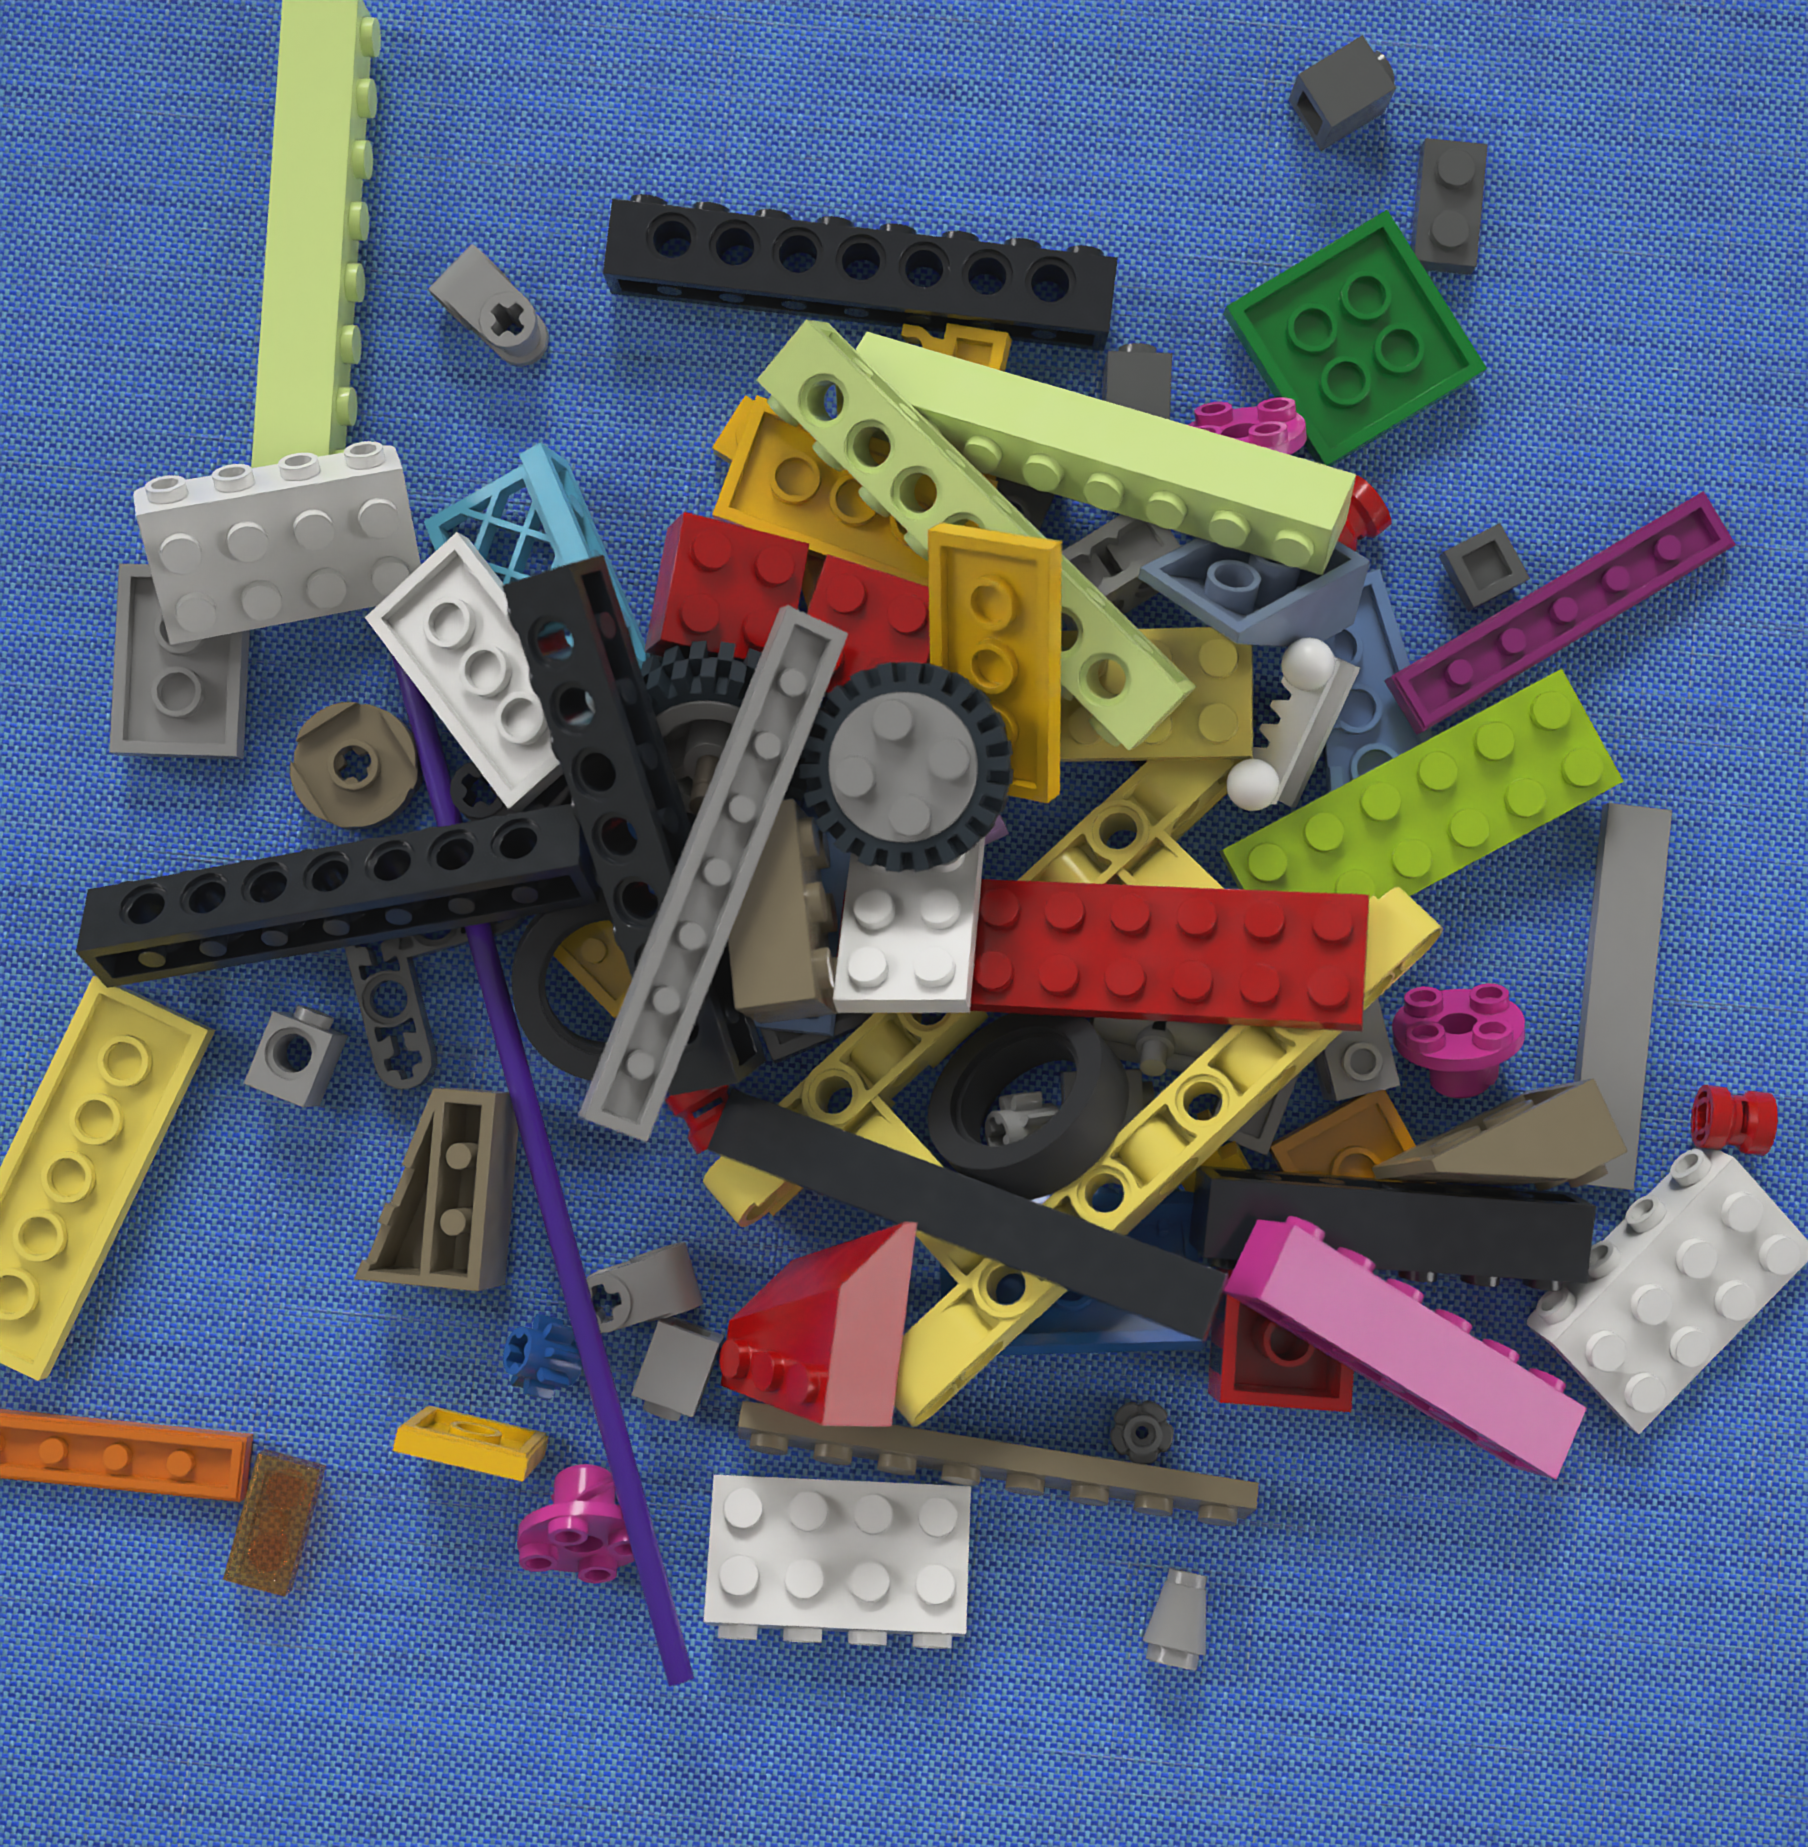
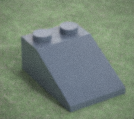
M1197 538L1140 567L1139 579L1236 644L1289 647L1293 642L1302 638H1316L1325 641L1354 624L1370 561L1337 541L1323 575Z

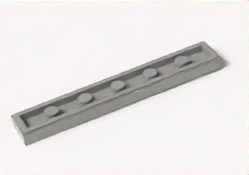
M1616 803L1602 805L1574 1082L1595 1079L1628 1152L1605 1163L1608 1173L1600 1179L1585 1185L1634 1190L1672 810Z

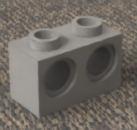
M1121 514L1063 550L1062 554L1124 615L1159 593L1139 579L1140 567L1181 547L1170 529H1164L1155 524ZM1061 613V618L1069 630H1078L1073 618L1065 613Z
M1378 998L1363 1013L1362 1032L1342 1031L1313 1059L1323 1100L1339 1101L1400 1086Z

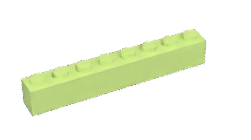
M282 0L251 468L278 464L279 460L283 457L295 453H312L317 455V457L343 453L346 449L347 426H354L357 419V395L355 389L350 387L351 364H358L361 357V334L359 327L354 325L355 302H362L365 295V273L363 265L358 263L359 241H366L369 233V212L366 202H362L363 179H371L373 172V151L370 141L366 140L367 118H374L377 110L376 85L374 80L369 78L371 57H378L381 49L379 21L376 17H371L363 0Z
M866 332L856 348V351L980 473L997 476L1033 487L1039 491L1053 493L1092 505L1101 510H1109L1155 524L1164 529L1175 530L1227 548L1241 550L1280 562L1289 567H1297L1323 575L1346 523L1356 474L874 333ZM836 385L838 416L843 409L844 397L841 389ZM878 429L872 435V437L890 443L888 436L881 429Z

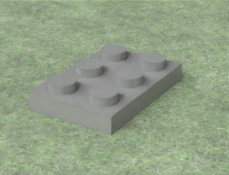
M119 564L109 753L118 756L244 760L250 630L170 645L149 564Z

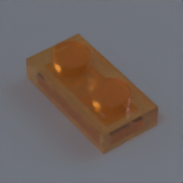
M264 1449L257 1454L223 1580L284 1597L292 1591L327 1465Z

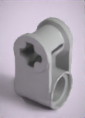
M470 244L428 288L433 297L467 330H472L507 363L521 367L531 365L541 359L546 352L549 343L548 329L536 314L534 307L512 285L504 273L473 244ZM513 323L517 327L523 328L516 336L507 330Z
M685 1242L648 1251L632 1257L630 1261L598 1270L586 1278L591 1298L597 1293V1285L602 1284L608 1294L618 1292L621 1300L612 1309V1316H606L602 1307L594 1308L601 1333L612 1332L647 1320L664 1319L704 1304Z

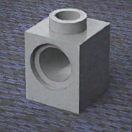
M297 1005L294 1014L291 1012L273 1011L243 1084L303 1108L320 1106L348 1035L331 1029L334 1021L333 1017L303 1005ZM299 1035L308 1041L312 1051L309 1064L301 1071L294 1069L287 1059L288 1045Z
M673 1316L660 1319L631 1395L645 1400L643 1409L655 1416L671 1421H679L681 1414L693 1418L699 1408L725 1335Z

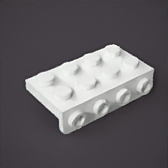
M366 441L348 446L343 453L320 457L312 453H295L283 457L279 460L278 464L251 468L245 464H231L216 469L210 476L187 480L176 475L162 476L150 480L145 484V487L139 488L133 493L136 518L170 645L374 607L381 603L421 565L402 465L395 447L383 446L378 442Z
M1695 1147L1680 1155L1672 1164L1668 1175L1648 1195L1641 1197L1629 1207L1626 1217L1603 1241L1591 1247L1587 1283L1563 1282L1562 1290L1547 1291L1538 1301L1536 1309L1528 1317L1527 1325L1536 1335L1548 1342L1626 1426L1640 1434L1808 1262V1240L1734 1157L1719 1150Z
M714 1475L704 1623L711 1626H719L718 1638L757 1640L758 1628L783 1629V1641L822 1643V1631L848 1632V1644L887 1646V1634L913 1635V1647L952 1649V1637H964L966 1635L971 1486Z

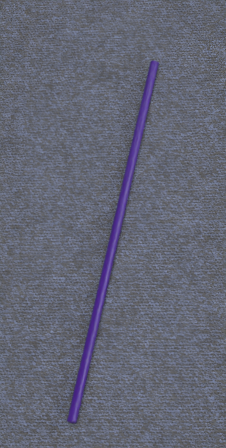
M391 653L437 827L463 823L461 813L453 804L451 798V777L432 707ZM489 922L464 927L667 1683L668 1686L682 1684L692 1680L694 1674L491 924Z

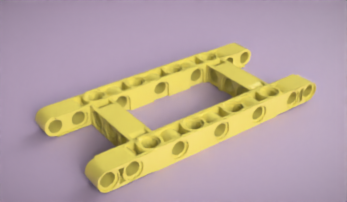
M1246 759L1147 761L1018 880L1224 889L1176 841L1228 794L1227 778L1230 771L1236 764ZM1129 830L1136 833V838L1125 848L1114 849L1106 846L1108 839L1117 831ZM1399 886L1388 891L1379 900L1374 895L1369 899L1364 1011L1433 946L1443 931V927ZM982 1011L946 1013L943 1019L936 1024L924 1025L921 1024L922 1013H874L777 1105L943 1167L935 1155L894 1113L892 1107L896 1103L892 1098L928 1065L935 1068L989 1016L986 1012ZM1233 1025L1117 1134L1107 1151L1086 1173L1068 1186L1056 1191L1042 1205L1126 1236L1319 1055L1342 1031ZM842 1088H852V1099L848 1107L840 1113L830 1114L828 1112V1103L834 1092ZM1201 1094H1214L1223 1100L1221 1110L1210 1120H1196L1188 1115L1190 1103ZM722 1156L709 1168L703 1179L705 1187L740 1227H746L755 1223L768 1212L774 1216L803 1189V1187ZM1109 1183L1119 1184L1124 1187L1123 1202L1117 1209L1107 1213L1093 1210V1195L1099 1187ZM916 1231L917 1238L959 1284L903 1335L894 1406L912 1427L926 1421L1068 1289ZM1008 1274H1022L1025 1278L1026 1287L1021 1299L1012 1305H1000L996 1298V1289L1000 1280Z

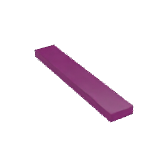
M1702 491L1385 679L1384 682L1415 734L1418 735L1736 544L1705 492Z

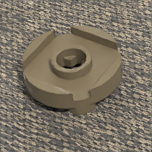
M340 702L325 707L305 722L295 740L298 742V745L294 751V763L290 761V778L297 797L314 816L346 830L371 829L390 822L406 809L413 795L419 791L423 783V773L420 768L413 734L396 716L373 705L359 704L357 702ZM351 750H354L359 756L370 755L372 763L367 767L368 776L362 781L355 777L344 780L340 771L348 765L344 755Z

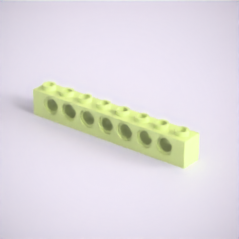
M805 320L757 378L756 381L771 394L767 400L770 408L788 424L797 427L800 423L817 440L812 446L816 454L833 469L839 472L846 469L862 485L858 493L864 502L884 517H888L891 514L908 531L904 535L907 544L926 561H928V530L939 523L964 526L967 521L972 520L981 529L1047 539L829 323ZM833 384H836L841 389L844 397L843 409L835 419L828 415L824 407L825 394ZM878 429L883 430L890 441L889 456L881 465L874 461L869 451L870 439ZM924 474L934 481L937 489L936 501L929 510L923 509L915 498V485ZM1062 554L1061 613H1065L1073 618L1078 628V638L1072 648L1061 645V696L1069 701L1075 697L1093 715L1089 719V723L1106 742L1115 747L1122 743L1130 751L1143 743L1186 699L1196 686ZM1104 659L1115 661L1122 667L1125 673V686L1120 694L1108 692L1099 682L1098 669Z

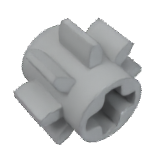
M1040 1091L1000 1096L998 1100L1001 1110L991 1112L986 1119L985 1137L987 1145L1002 1146L1021 1140L1045 1125L1059 1109L1052 1103L1042 1104V1092Z

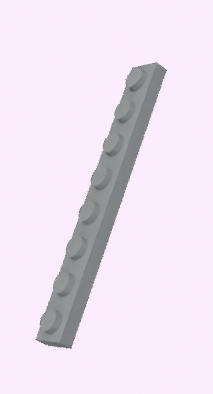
M784 606L779 609L578 1114L583 1119L642 1141H648L848 633L790 606Z

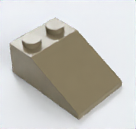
M1593 1078L1528 1090L1372 1167V1170L1377 1180L1494 1186L1534 1183L1537 1191H1543L1568 1181L1571 1188L1600 1179L1608 1173L1605 1163L1628 1151Z

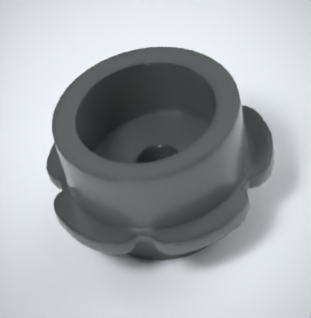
M1148 1400L1142 1403L1131 1401L1122 1405L1114 1415L1115 1424L1110 1430L1111 1444L1116 1452L1120 1455L1126 1454L1129 1456L1132 1463L1145 1465L1156 1461L1158 1454L1168 1451L1173 1442L1174 1431L1173 1427L1166 1421L1168 1417L1167 1412L1159 1404ZM1140 1426H1144L1148 1430V1434L1144 1438L1136 1436V1429Z

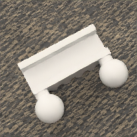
M1302 638L1293 642L1285 650L1281 663L1284 675L1281 683L1292 695L1289 700H1272L1270 707L1281 719L1278 724H1261L1259 730L1270 742L1268 747H1253V759L1239 762L1228 775V795L1235 805L1244 810L1258 811L1270 804L1276 805L1277 801L1296 808L1359 673L1360 667L1335 657L1329 646L1319 639Z

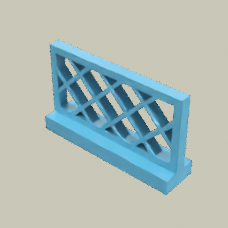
M541 442L519 454L523 465L424 521L435 551L450 538L448 530L468 519L482 522L474 546L485 560L497 528L519 534L520 536L508 569L487 562L496 574L505 577L503 584L529 577L523 574L535 540L551 545L555 554L551 569L604 555L640 670L642 669L643 662L651 657L649 653L644 652L646 644L568 461ZM527 487L532 503L524 525L520 526L501 520L508 497ZM487 509L486 514L480 513L483 510ZM541 523L545 533L538 531ZM571 634L569 637L565 636L567 642L573 648V639Z

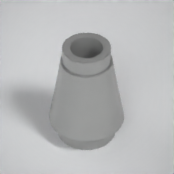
M1169 1568L1167 1581L1165 1580L1142 1639V1641L1148 1642L1146 1659L1178 1668L1197 1670L1199 1655H1206L1205 1586L1207 1576Z

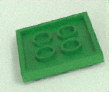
M1385 210L1230 303L1223 312L1224 317L1274 397H1285L1295 401L1296 413L1300 414L1306 422L1307 440L1304 445L1316 463L1329 467L1477 379L1487 370V367L1388 210Z

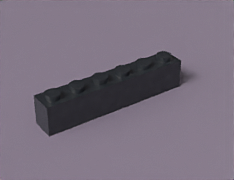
M1199 1166L1196 1169L1189 1243L1203 1257H1207L1209 1265L1224 1269H1234L1258 1219L1285 1223L1288 1216H1294L1323 1230L1325 1237L1322 1242L1334 1250L1346 1248L1371 1260L1375 1264L1374 1269L1398 1270L1397 1275L1403 1279L1416 1282L1437 1281L1438 1273L1460 1275V1280L1465 1283L1495 1287L1500 1285V1277L1522 1279V1284L1527 1287L1559 1291L1562 1290L1563 1282L1587 1283L1596 1206L1571 1192L1377 1180L1376 1178Z

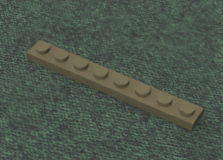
M742 1401L738 1422L739 1439L750 1440L749 1448L751 1450L765 1454L786 1455L789 1446L814 1450L813 1459L834 1465H851L852 1457L877 1460L878 1470L897 1475H915L916 1467L942 1471V1480L959 1485L976 1486L980 1484V1477L1006 1481L1005 1489L1007 1491L1022 1495L1041 1496L1044 1495V1488L1046 1487L1070 1491L1069 1500L1085 1505L1106 1506L1108 1505L1109 1498L1134 1501L1133 1510L1147 1515L1171 1516L1173 1508L1196 1511L1198 1512V1521L1216 1526H1236L1237 1518L1245 1519L1257 1509L1259 1487L1257 1482L893 1424L891 1427L822 1426L768 1404Z

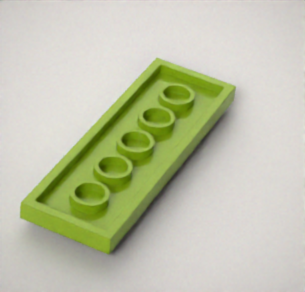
M1560 669L1224 848L1219 853L1238 888L1243 890L1367 894L1369 899L1374 895L1379 900L1388 891L1399 886L1408 896H1411L1624 782L1564 671Z

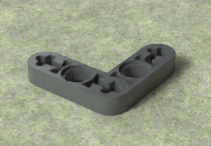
M526 916L507 919L500 923L498 921L490 922L494 937L517 929L523 923ZM464 927L451 929L447 936L439 940H431L424 934L383 941L381 943V951L384 962L393 963L398 959L400 970L379 971L367 977L366 967L379 966L373 948L362 947L361 944L344 947L374 1066L380 1079L388 1086L397 1089L417 1088L427 1083L435 1073L438 1064L437 1051L413 958L469 944ZM387 981L398 982L407 993L405 1009L401 1014L393 1018L383 1016L374 1005L376 990ZM414 1020L416 1032L402 1033L407 1049L409 1051H420L422 1062L413 1066V1077L408 1079L404 1070H393L391 1066V1059L400 1055L397 1036H388L383 1040L381 1028L402 1027Z

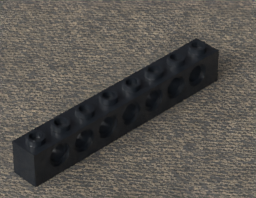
M637 194L631 196L630 201L612 199L603 275L610 293L617 295L900 328L903 327V324L922 327L926 331L945 333L947 323L1006 332L1012 341L1104 351L1110 328L1118 257L1104 256L1102 250L1084 245L1071 246L1066 251L1041 249V244L1024 238L1008 239L1004 244L981 242L976 235L964 231H947L942 234V237L920 235L912 227L902 224H884L877 230L854 227V223L850 220L835 216H824L818 218L817 222L792 220L788 213L775 209H760L755 212V215L731 213L727 207L714 202H696L692 208L668 205L665 200L656 196ZM681 238L690 243L689 249L683 255L676 258H668L659 253L662 245L670 239ZM741 245L753 251L750 259L740 265H730L721 260L723 253L732 246ZM795 253H806L816 260L810 269L800 273L789 271L783 266L784 261ZM857 260H868L878 268L875 275L865 280L854 279L845 272L846 268ZM929 267L935 270L941 278L930 287H919L911 283L907 277L916 268ZM990 274L998 278L1003 287L994 294L985 295L975 291L970 282L978 275ZM1050 281L1058 284L1064 290L1065 296L1055 302H1046L1039 299L1032 289L1041 282Z
M599 555L504 584L502 588L508 603L507 614L510 624L518 633L529 666L531 688L540 699L551 733L550 744L553 754L561 763L572 796L571 807L573 815L578 824L582 826L593 860L592 870L595 881L603 890L613 920L615 942L624 953L631 978L633 979L692 828L604 555ZM565 627L572 636L573 648L566 640ZM586 692L590 695V697L593 700L595 709L594 712L589 708L587 704ZM606 757L613 763L616 777L609 770ZM627 821L635 829L637 840L629 832ZM647 884L654 890L658 903L651 897ZM728 940L696 1017L698 1025L694 1023L668 1088L671 1096L739 1083L766 1062L754 1020L735 1009Z
M571 804L553 805L527 812L491 816L465 823L429 827L414 832L380 838H367L352 843L318 849H305L290 854L256 860H244L239 863L200 870H187L177 874L138 881H125L115 885L88 889L76 953L101 982L109 988L599 904L600 887L593 875V860L582 826L576 821Z

